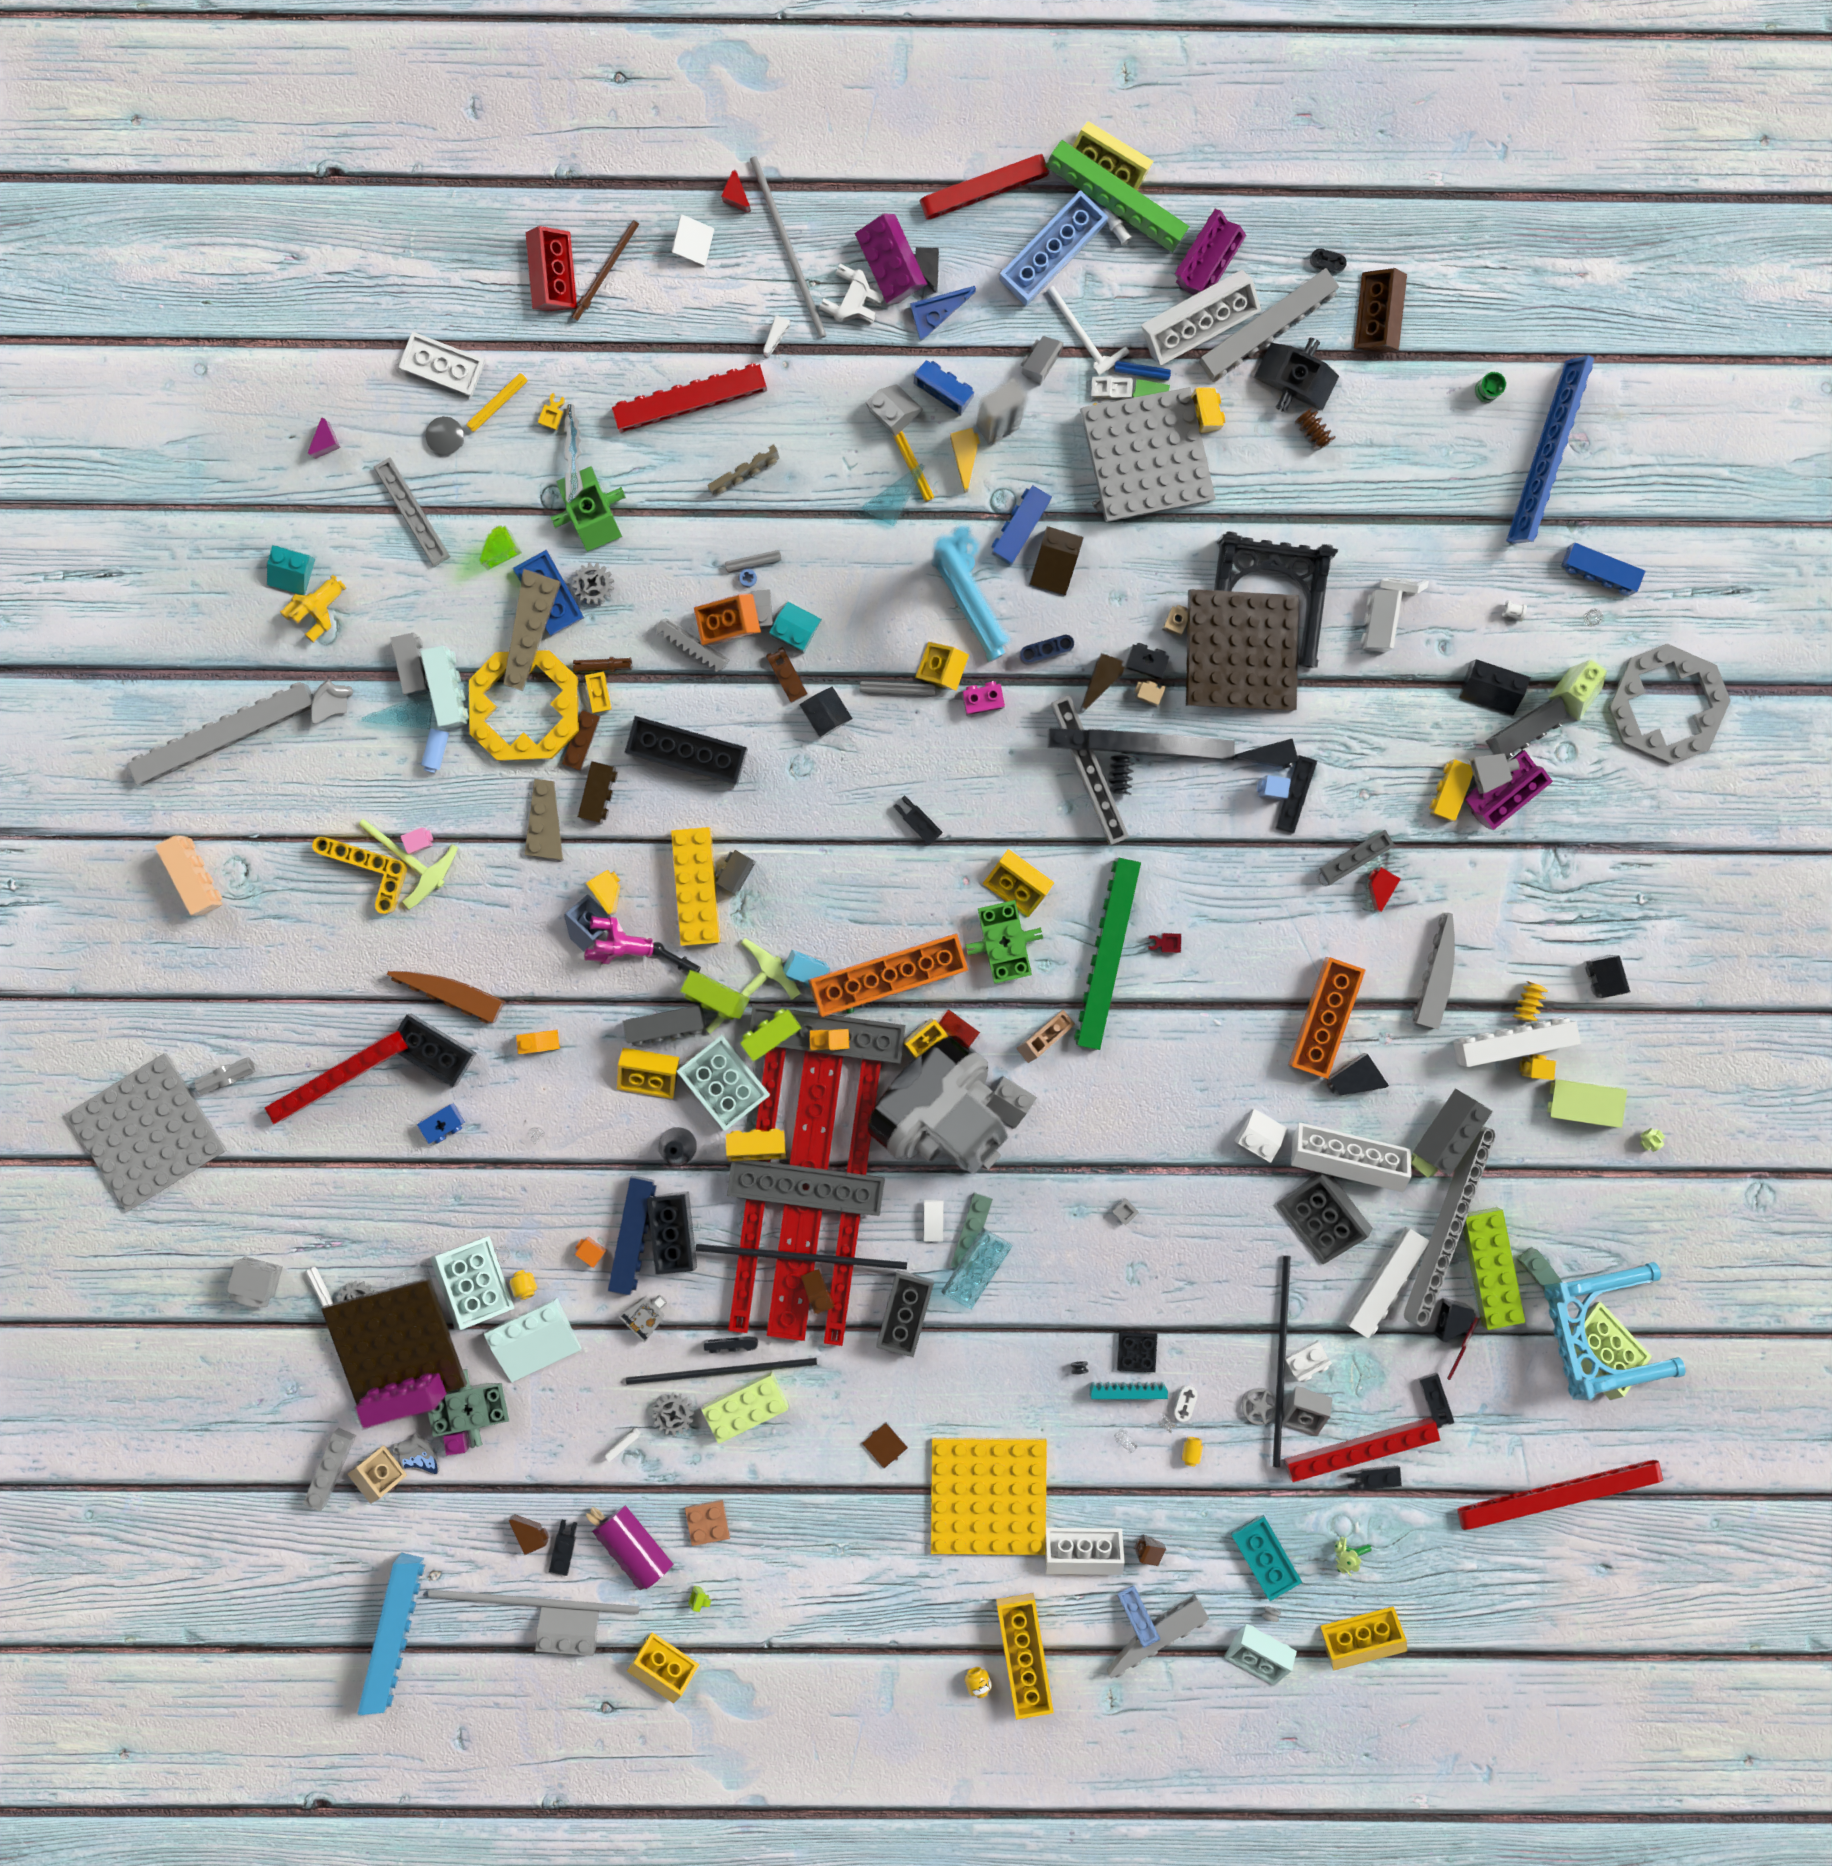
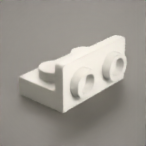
M1318 1340L1287 1356L1285 1360L1298 1382L1309 1380L1312 1378V1374L1324 1372L1332 1364Z

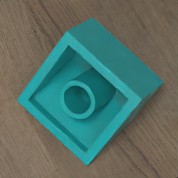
M272 545L267 561V585L299 595H305L315 559L310 555Z
M788 601L778 615L769 634L805 653L822 619Z

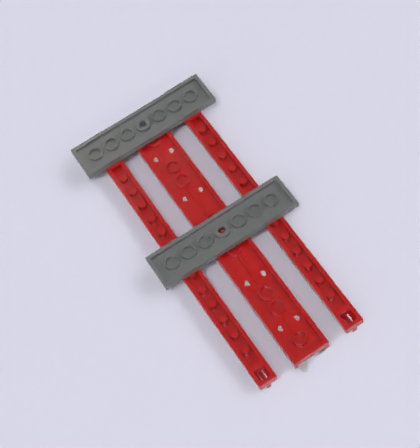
M753 1004L749 1031L754 1033L759 1030L758 1025L766 1019L769 1022L775 1018L773 1014L782 1008ZM789 1009L802 1028L766 1053L762 1085L769 1092L770 1096L759 1104L756 1130L765 1132L776 1128L786 1048L804 1050L805 1055L790 1165L774 1163L771 1160L731 1162L727 1196L746 1198L740 1248L759 1249L765 1202L769 1201L784 1203L778 1251L817 1254L822 1210L829 1209L842 1211L836 1256L855 1257L860 1215L880 1216L885 1177L866 1175L881 1061L901 1063L906 1025L836 1015L819 1017L818 1013ZM849 1029L848 1049L810 1050V1030ZM843 1056L862 1058L847 1172L828 1170ZM738 1255L728 1331L748 1333L758 1257ZM777 1259L766 1335L771 1337L772 1343H775L777 1338L805 1341L810 1301L801 1276L814 1271L815 1262ZM834 1264L830 1293L834 1307L828 1310L824 1344L843 1346L854 1265Z

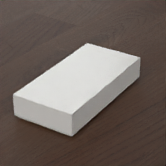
M634 1428L607 1451L605 1458L610 1462L635 1441L641 1432Z

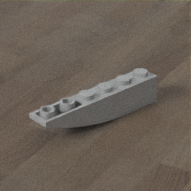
M1449 912L1440 916L1438 922L1440 929L1433 939L1434 950L1428 956L1427 962L1429 967L1428 970H1425L1422 977L1424 982L1423 988L1418 991V1005L1412 1012L1413 1023L1438 1030L1449 997L1454 969L1455 934L1453 914Z
M1196 1594L1152 1621L1161 1640L1143 1648L1136 1635L1108 1667L1109 1677L1111 1679L1113 1677H1120L1125 1673L1126 1669L1138 1666L1141 1660L1146 1657H1153L1161 1648L1171 1646L1174 1640L1179 1637H1186L1196 1627L1204 1626L1209 1617Z

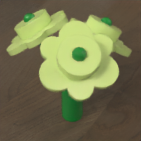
M1340 1537L1339 1541L1335 1543L1334 1548L1336 1556L1340 1558V1560L1335 1558V1561L1338 1563L1336 1567L1338 1572H1341L1343 1575L1347 1573L1351 1577L1352 1575L1349 1571L1357 1572L1360 1569L1361 1559L1359 1556L1371 1552L1372 1548L1369 1544L1357 1549L1346 1547L1347 1539Z

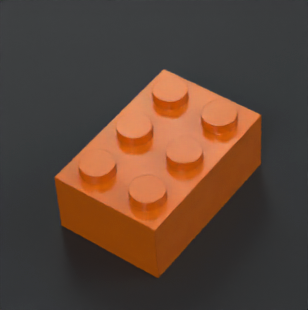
M738 594L694 607L701 645H716L761 632L753 594Z

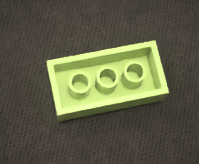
M771 1371L704 1404L702 1412L718 1444L787 1411L789 1404Z

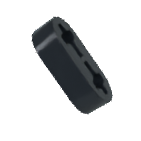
M1321 248L1314 250L1310 256V263L1313 267L1321 270L1327 268L1329 272L1334 274L1341 273L1347 265V260L1343 255ZM1318 254H1320L1321 258L1324 259L1321 260V262H1317L1316 257ZM1339 260L1341 265L1339 268H1336L1335 263L1332 262Z

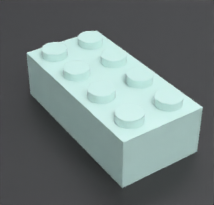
M444 645L421 650L438 727L447 730L468 725L469 712L467 708H464L465 694L463 689L460 690L458 683L461 682L459 671L455 670L454 663H457L455 653L451 652Z

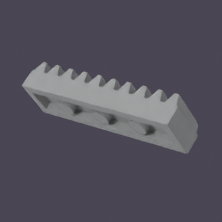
M667 618L659 622L657 634L664 632L663 637L670 636V642L677 640V647L683 644V651L690 649L689 654L696 653V659L703 657L702 663L704 664L709 661L708 667L711 668L715 665L716 672L725 668L730 659L710 646L701 645V640Z

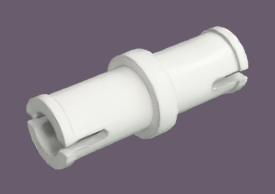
M1105 208L1102 212L1108 216L1109 230L1115 233L1122 245H1125L1132 239V236L1124 227L1122 219H1119L1115 213Z

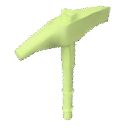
M362 819L359 826L421 875L419 884L414 892L402 901L409 910L423 901L436 888L440 889L444 886L445 882L443 879L456 855L457 846L451 844L447 853L437 863L427 868L366 820Z
M746 938L742 941L741 945L756 957L762 971L745 987L741 994L749 997L769 977L784 987L791 1000L801 994L795 982L786 978L782 970L784 962L779 956L774 958L767 951ZM718 1015L705 1029L711 1034L726 1018Z

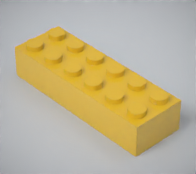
M710 827L671 830L680 944L683 946L721 942L712 830Z
M1034 1593L996 1599L1016 1720L1053 1714L1054 1710Z

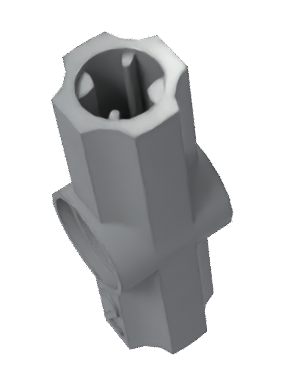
M247 1057L231 1065L227 1064L213 1070L212 1073L194 1080L196 1090L200 1095H204L217 1088L229 1086L237 1082L238 1079L256 1072L254 1063Z

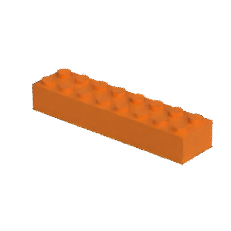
M951 934L808 979L819 1017H823L968 971V967L958 935Z

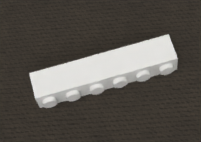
M1407 1226L1405 1227L1347 1319L1346 1324L1368 1339L1370 1335L1373 1336L1378 1329L1377 1324L1386 1317L1389 1305L1398 1298L1399 1289L1407 1284L1409 1280L1408 1275L1411 1270L1414 1271L1419 1264L1418 1259L1421 1255L1425 1254L1429 1240Z

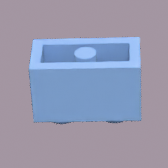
M1270 775L1262 777L1261 781L1258 780L1256 791L1259 792L1258 797L1277 800L1288 798L1291 779Z

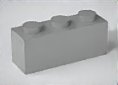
M408 633L391 637L403 694L410 696L430 691L420 648H423L420 636L417 637L415 633Z

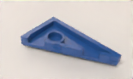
M971 286L910 303L920 341L924 340L975 294L976 287Z

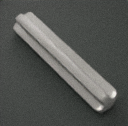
M779 550L726 561L725 568L727 572L773 563L781 561V554Z

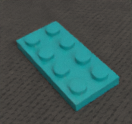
M1264 1514L1231 1533L1269 1602L1303 1583Z

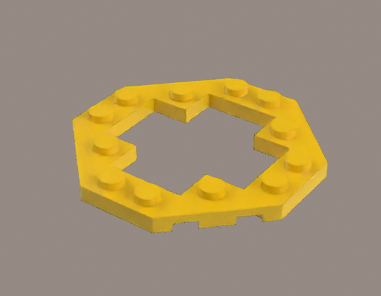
M537 651L530 673L538 666L563 689L550 703L563 718L538 745L523 732L510 746L485 722L498 708L485 693L506 672L509 652H495L469 679L470 735L498 761L553 759L579 732L578 677L551 651Z

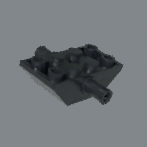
M1310 337L1303 351L1293 346L1271 342L1254 376L1255 379L1283 392L1275 407L1280 410L1284 403L1281 412L1286 413L1288 411L1287 409L1293 398L1323 411L1334 389L1339 375L1327 363L1313 357L1320 345L1318 340L1313 344L1315 338ZM1297 372H1299V373H1300V375H1299L1300 377H1297L1295 374H1296Z

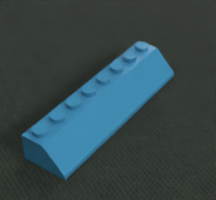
M401 1553L393 1563L357 1715L385 1713L386 1709L392 1706L394 1695H391L392 1689L396 1688L399 1677L396 1676L397 1669L400 1670L403 1658L400 1656L401 1652L405 1651L408 1640L405 1639L406 1632L410 1631L412 1624L409 1618L410 1614L414 1613L416 1607L414 1597L419 1593L421 1583H418L419 1577L423 1576L425 1564H423L424 1557Z

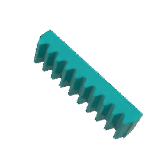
M1092 1382L1090 1398L1168 1399V1390L1163 1382L1160 1383L1159 1387L1156 1382H1153L1152 1387H1150L1148 1382L1145 1383L1144 1387H1142L1140 1382H1138L1136 1387L1133 1382H1130L1129 1387H1127L1125 1382L1122 1383L1121 1387H1119L1117 1382H1115L1113 1387L1110 1382H1107L1106 1387H1104L1102 1382L1099 1383L1098 1387H1096L1095 1382Z

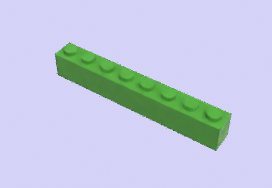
M1063 140L1059 142L1051 153L1045 165L1052 172L1074 185L1172 253L1190 227Z

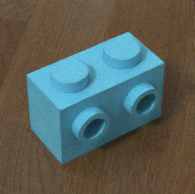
M792 949L782 970L787 979L794 982L797 980L802 981L805 986L810 988L808 979L827 974L830 968L826 962Z

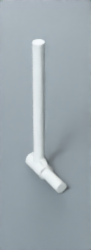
M1052 286L1047 290L1096 361L1094 362L1093 370L1098 376L1113 367L1116 361L1130 353L1127 347H1124L1111 357H1102L1056 289Z

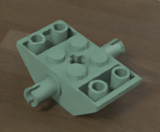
M463 1369L468 1383L466 1387L447 1391L434 1410L428 1411L433 1437L466 1430L469 1435L470 1447L475 1448V1446L483 1445L479 1428L509 1422L510 1420L502 1383H484L472 1386L469 1382L468 1369ZM468 1405L469 1408H473L472 1411L467 1410L466 1406Z

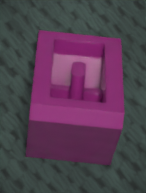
M322 417L308 450V454L315 459L341 448L330 423Z

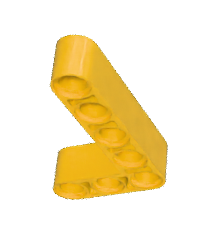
M326 837L314 839L312 848L316 853L384 874L375 901V909L381 914H390L396 909L408 869L405 862ZM322 841L327 843V848L324 851L319 847ZM341 846L346 850L342 857L338 855V849ZM359 852H362L364 855L362 862H358L356 859V855ZM377 858L382 859V866L380 868H377L374 864ZM396 863L401 866V871L398 874L393 871V866ZM389 882L395 884L393 892H389L387 889ZM384 900H387L390 904L389 909L386 911L382 908Z

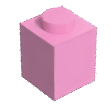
M423 827L401 836L407 853L411 855L433 846L431 842L433 841V836L430 830H426Z

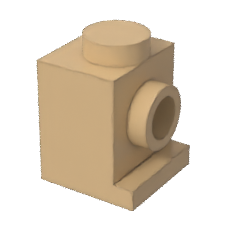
M1181 605L1173 606L1162 629L1180 637L1187 623L1188 609ZM1175 616H1180L1181 622L1175 621Z
M1138 681L1134 690L1137 693L1135 698L1157 707L1166 687L1161 686L1159 689L1157 684L1153 682L1141 683Z

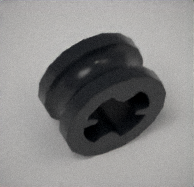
M1077 1361L1071 1363V1367H1073L1072 1374L1088 1373L1089 1369L1086 1368L1088 1362Z

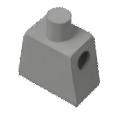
M1505 754L1479 756L1469 759L1479 794L1486 793L1511 781L1512 776L1510 772L1519 770L1518 760L1515 758L1507 761Z

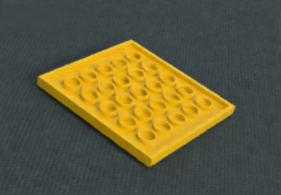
M932 1438L931 1554L1046 1555L1047 1439Z

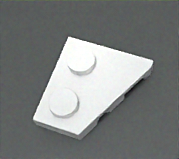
M1386 577L1381 580L1380 588L1405 591L1406 595L1414 596L1428 588L1429 580L1422 579L1421 582L1411 581L1409 578Z

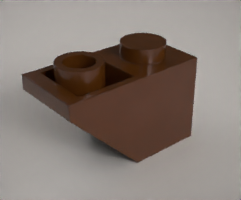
M1144 1534L1141 1539L1137 1540L1134 1547L1139 1562L1153 1566H1159L1166 1551L1164 1543Z

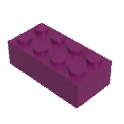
M883 213L854 233L886 304L900 303L927 285L895 214Z
M426 1373L415 1380L409 1378L397 1385L396 1383H391L382 1389L373 1388L367 1391V1395L360 1399V1403L355 1409L362 1428L365 1429L434 1410L445 1397L446 1391L439 1373L433 1375Z

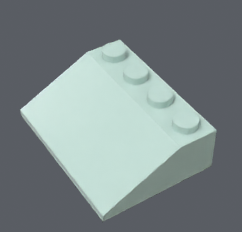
M723 1035L677 1070L678 1074L724 1131L770 1096L769 1092Z
M489 1236L430 1257L455 1330L465 1329L514 1309Z
M558 1298L497 1325L484 1333L494 1356L511 1382L582 1350Z

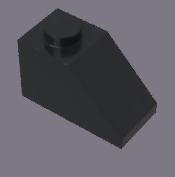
M916 247L914 256L927 285L933 292H937L939 248Z

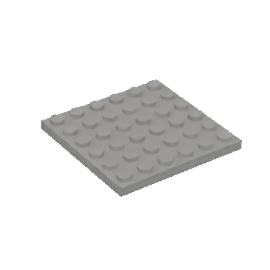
M1191 387L1091 405L1080 409L1105 522L1210 502L1216 499L1202 436L1199 432L1200 427L1195 405L1191 397Z
M163 1053L66 1113L69 1121L126 1212L227 1151L167 1053Z

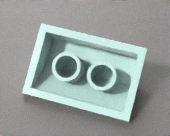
M1246 1624L1237 1632L1224 1659L1264 1681L1276 1685L1292 1671L1297 1651L1275 1640L1272 1636L1266 1635L1255 1627Z

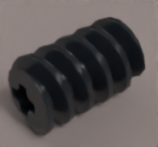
M1111 756L1110 759L1116 763L1110 764V767L1115 770L1109 772V775L1114 778L1109 779L1108 782L1114 785L1109 787V790L1114 794L1132 795V793L1127 791V789L1132 788V785L1127 782L1133 780L1128 774L1134 772L1129 766L1135 763L1129 761V759L1135 756Z

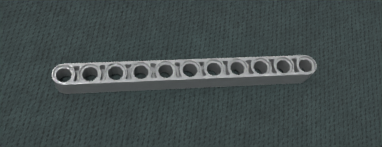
M1482 1127L1456 1167L1404 1310V1318L1408 1322L1425 1326L1430 1320L1495 1141L1496 1135L1492 1128Z

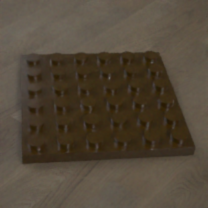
M1188 590L1186 706L1297 710L1299 595Z
M430 1277L325 1305L321 1308L356 1406L360 1403V1399L367 1395V1391L373 1388L382 1389L391 1383H396L397 1385L409 1378L415 1380L426 1373H431V1375L439 1373L446 1392L466 1387L468 1384Z

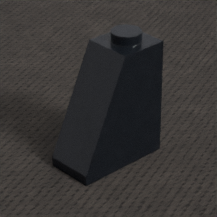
M1366 1053L1361 1054L1327 1079L1329 1090L1333 1094L1336 1093L1340 1096L1387 1088L1389 1086L1370 1056Z

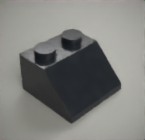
M833 686L799 704L820 739L853 719Z
M1605 955L1586 961V973L1591 977V990L1596 995V998L1630 993L1620 955Z
M1443 1298L1433 1335L1443 1342H1448L1470 1329L1471 1324L1475 1321L1474 1309L1465 1303Z

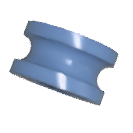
M745 569L740 573L739 578L743 586L752 587L756 584L757 576L753 570ZM746 573H749L750 576L753 575L752 582L743 581Z

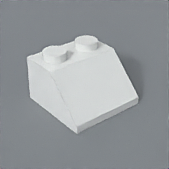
M1253 1109L1236 1137L1235 1142L1271 1163L1281 1147L1287 1128Z

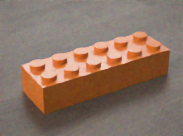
M1325 957L1288 1063L1289 1066L1327 1079L1329 1078L1366 969L1331 957Z

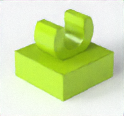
M693 1586L688 1601L692 1611L700 1612L702 1606L710 1607L712 1600L709 1599V1595H706L701 1587Z

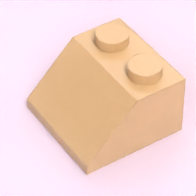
M385 1445L347 1473L370 1504L380 1499L407 1476Z

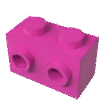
M996 681L985 683V687L977 688V685L968 686L962 692L966 715L1003 709L1005 707L1001 684H996Z

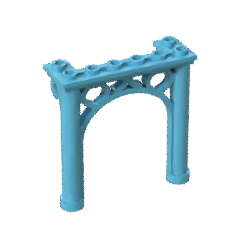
M961 525L953 530L954 534L948 537L943 535L935 540L932 566L936 567L986 652L987 660L992 662L1006 653L1003 646L1011 640L1007 634H1004L970 575L975 566L974 556L978 552L979 545L975 538L969 537L971 535L970 526L964 527ZM967 544L972 545V549L969 551V554L966 553Z
M1646 1263L1642 1267L1566 1283L1560 1282L1544 1285V1295L1550 1307L1549 1315L1554 1323V1335L1559 1343V1355L1564 1363L1563 1372L1569 1383L1568 1392L1573 1400H1590L1597 1393L1668 1377L1677 1378L1685 1376V1365L1680 1357L1624 1370L1610 1368L1594 1355L1585 1334L1586 1312L1596 1296L1610 1290L1659 1281L1661 1279V1272L1657 1263ZM1588 1294L1582 1303L1575 1298L1576 1296ZM1570 1302L1574 1303L1579 1309L1574 1319L1568 1315L1567 1305ZM1568 1322L1577 1323V1326H1574L1572 1334L1570 1332ZM1574 1345H1576L1580 1351H1584L1585 1354H1580L1576 1356ZM1583 1358H1587L1592 1362V1369L1588 1375L1582 1370L1581 1361ZM1599 1369L1609 1373L1608 1375L1595 1377Z

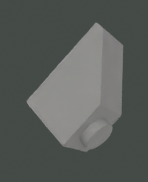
M770 589L751 591L754 597L760 629L772 628L773 614Z

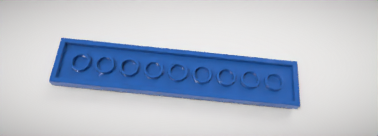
M1589 355L1565 361L1506 542L1512 544L1534 542L1538 535V528L1544 517V509L1550 498V491L1556 480V473L1562 462V455L1568 444L1570 431L1574 426V419L1581 404L1582 394L1587 386L1588 376L1593 368L1594 358Z

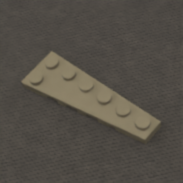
M524 569L504 685L520 691L524 690L561 585L560 581Z

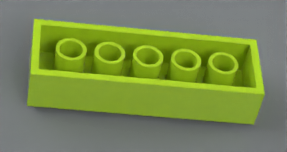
M1493 1207L1468 1212L1463 1226V1233L1482 1327L1491 1330L1525 1323L1503 1209Z

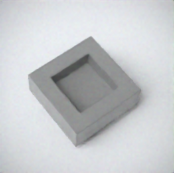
M1126 1198L1112 1210L1125 1226L1139 1213Z

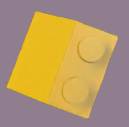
M1195 388L1191 397L1194 401L1198 418L1199 432L1203 434L1221 430L1224 426L1223 423H1225L1224 412L1220 411L1219 407L1221 404L1220 394L1216 393L1215 388Z
M928 641L915 678L957 691L969 654L955 647Z

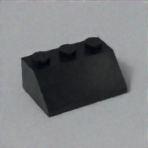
M1475 659L1469 664L1459 698L1513 716L1525 696L1531 677Z

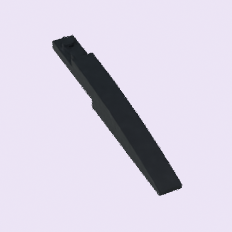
M1048 728L1047 748L1222 760H1234L1235 745L1233 740L1062 728Z

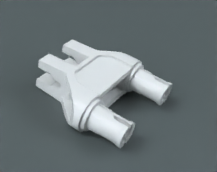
M840 263L835 275L851 282L848 292L840 305H836L823 298V303L820 304L819 310L834 316L837 322L861 318L873 324L876 313L865 308L864 305L866 301H869L881 307L884 301L883 295L870 289L862 270L854 271Z

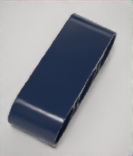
M1066 634L1027 645L1021 649L1019 658L1023 664L1029 665L1067 654L1074 647V639ZM1068 640L1070 648L1063 649L1060 646V641ZM1049 645L1052 652L1044 654L1042 646ZM1024 651H1031L1034 657L1031 660L1025 659L1023 656Z

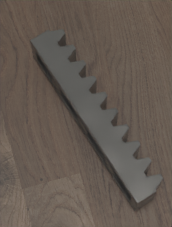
M1382 830L1319 869L1328 885L1395 845L1387 831Z

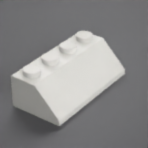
M1046 1528V1574L1123 1575L1124 1548L1122 1529Z

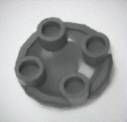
M438 417L431 421L426 429L425 437L427 444L431 450L439 455L454 453L464 444L463 429L458 421L451 417Z

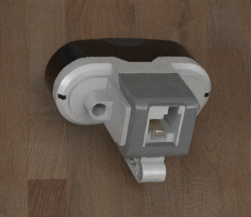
M955 1035L937 1041L902 1070L875 1105L867 1125L869 1135L898 1160L913 1158L920 1153L931 1162L943 1151L963 1170L967 1169L972 1174H975L981 1166L988 1170L1001 1157L997 1149L1008 1139L1001 1119L986 1106L994 1096V1092L985 1085L988 1077V1061L960 1037Z

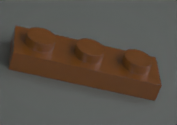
M584 710L581 711L578 719L579 732L570 741L562 763L563 765L579 771L582 770L598 727L600 716Z

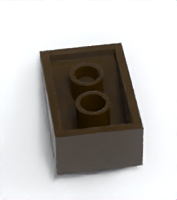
M1047 526L1029 585L1066 596L1084 537Z
M1103 653L1099 655L1079 712L1083 713L1117 679L1122 677L1125 666H1122L1123 660Z

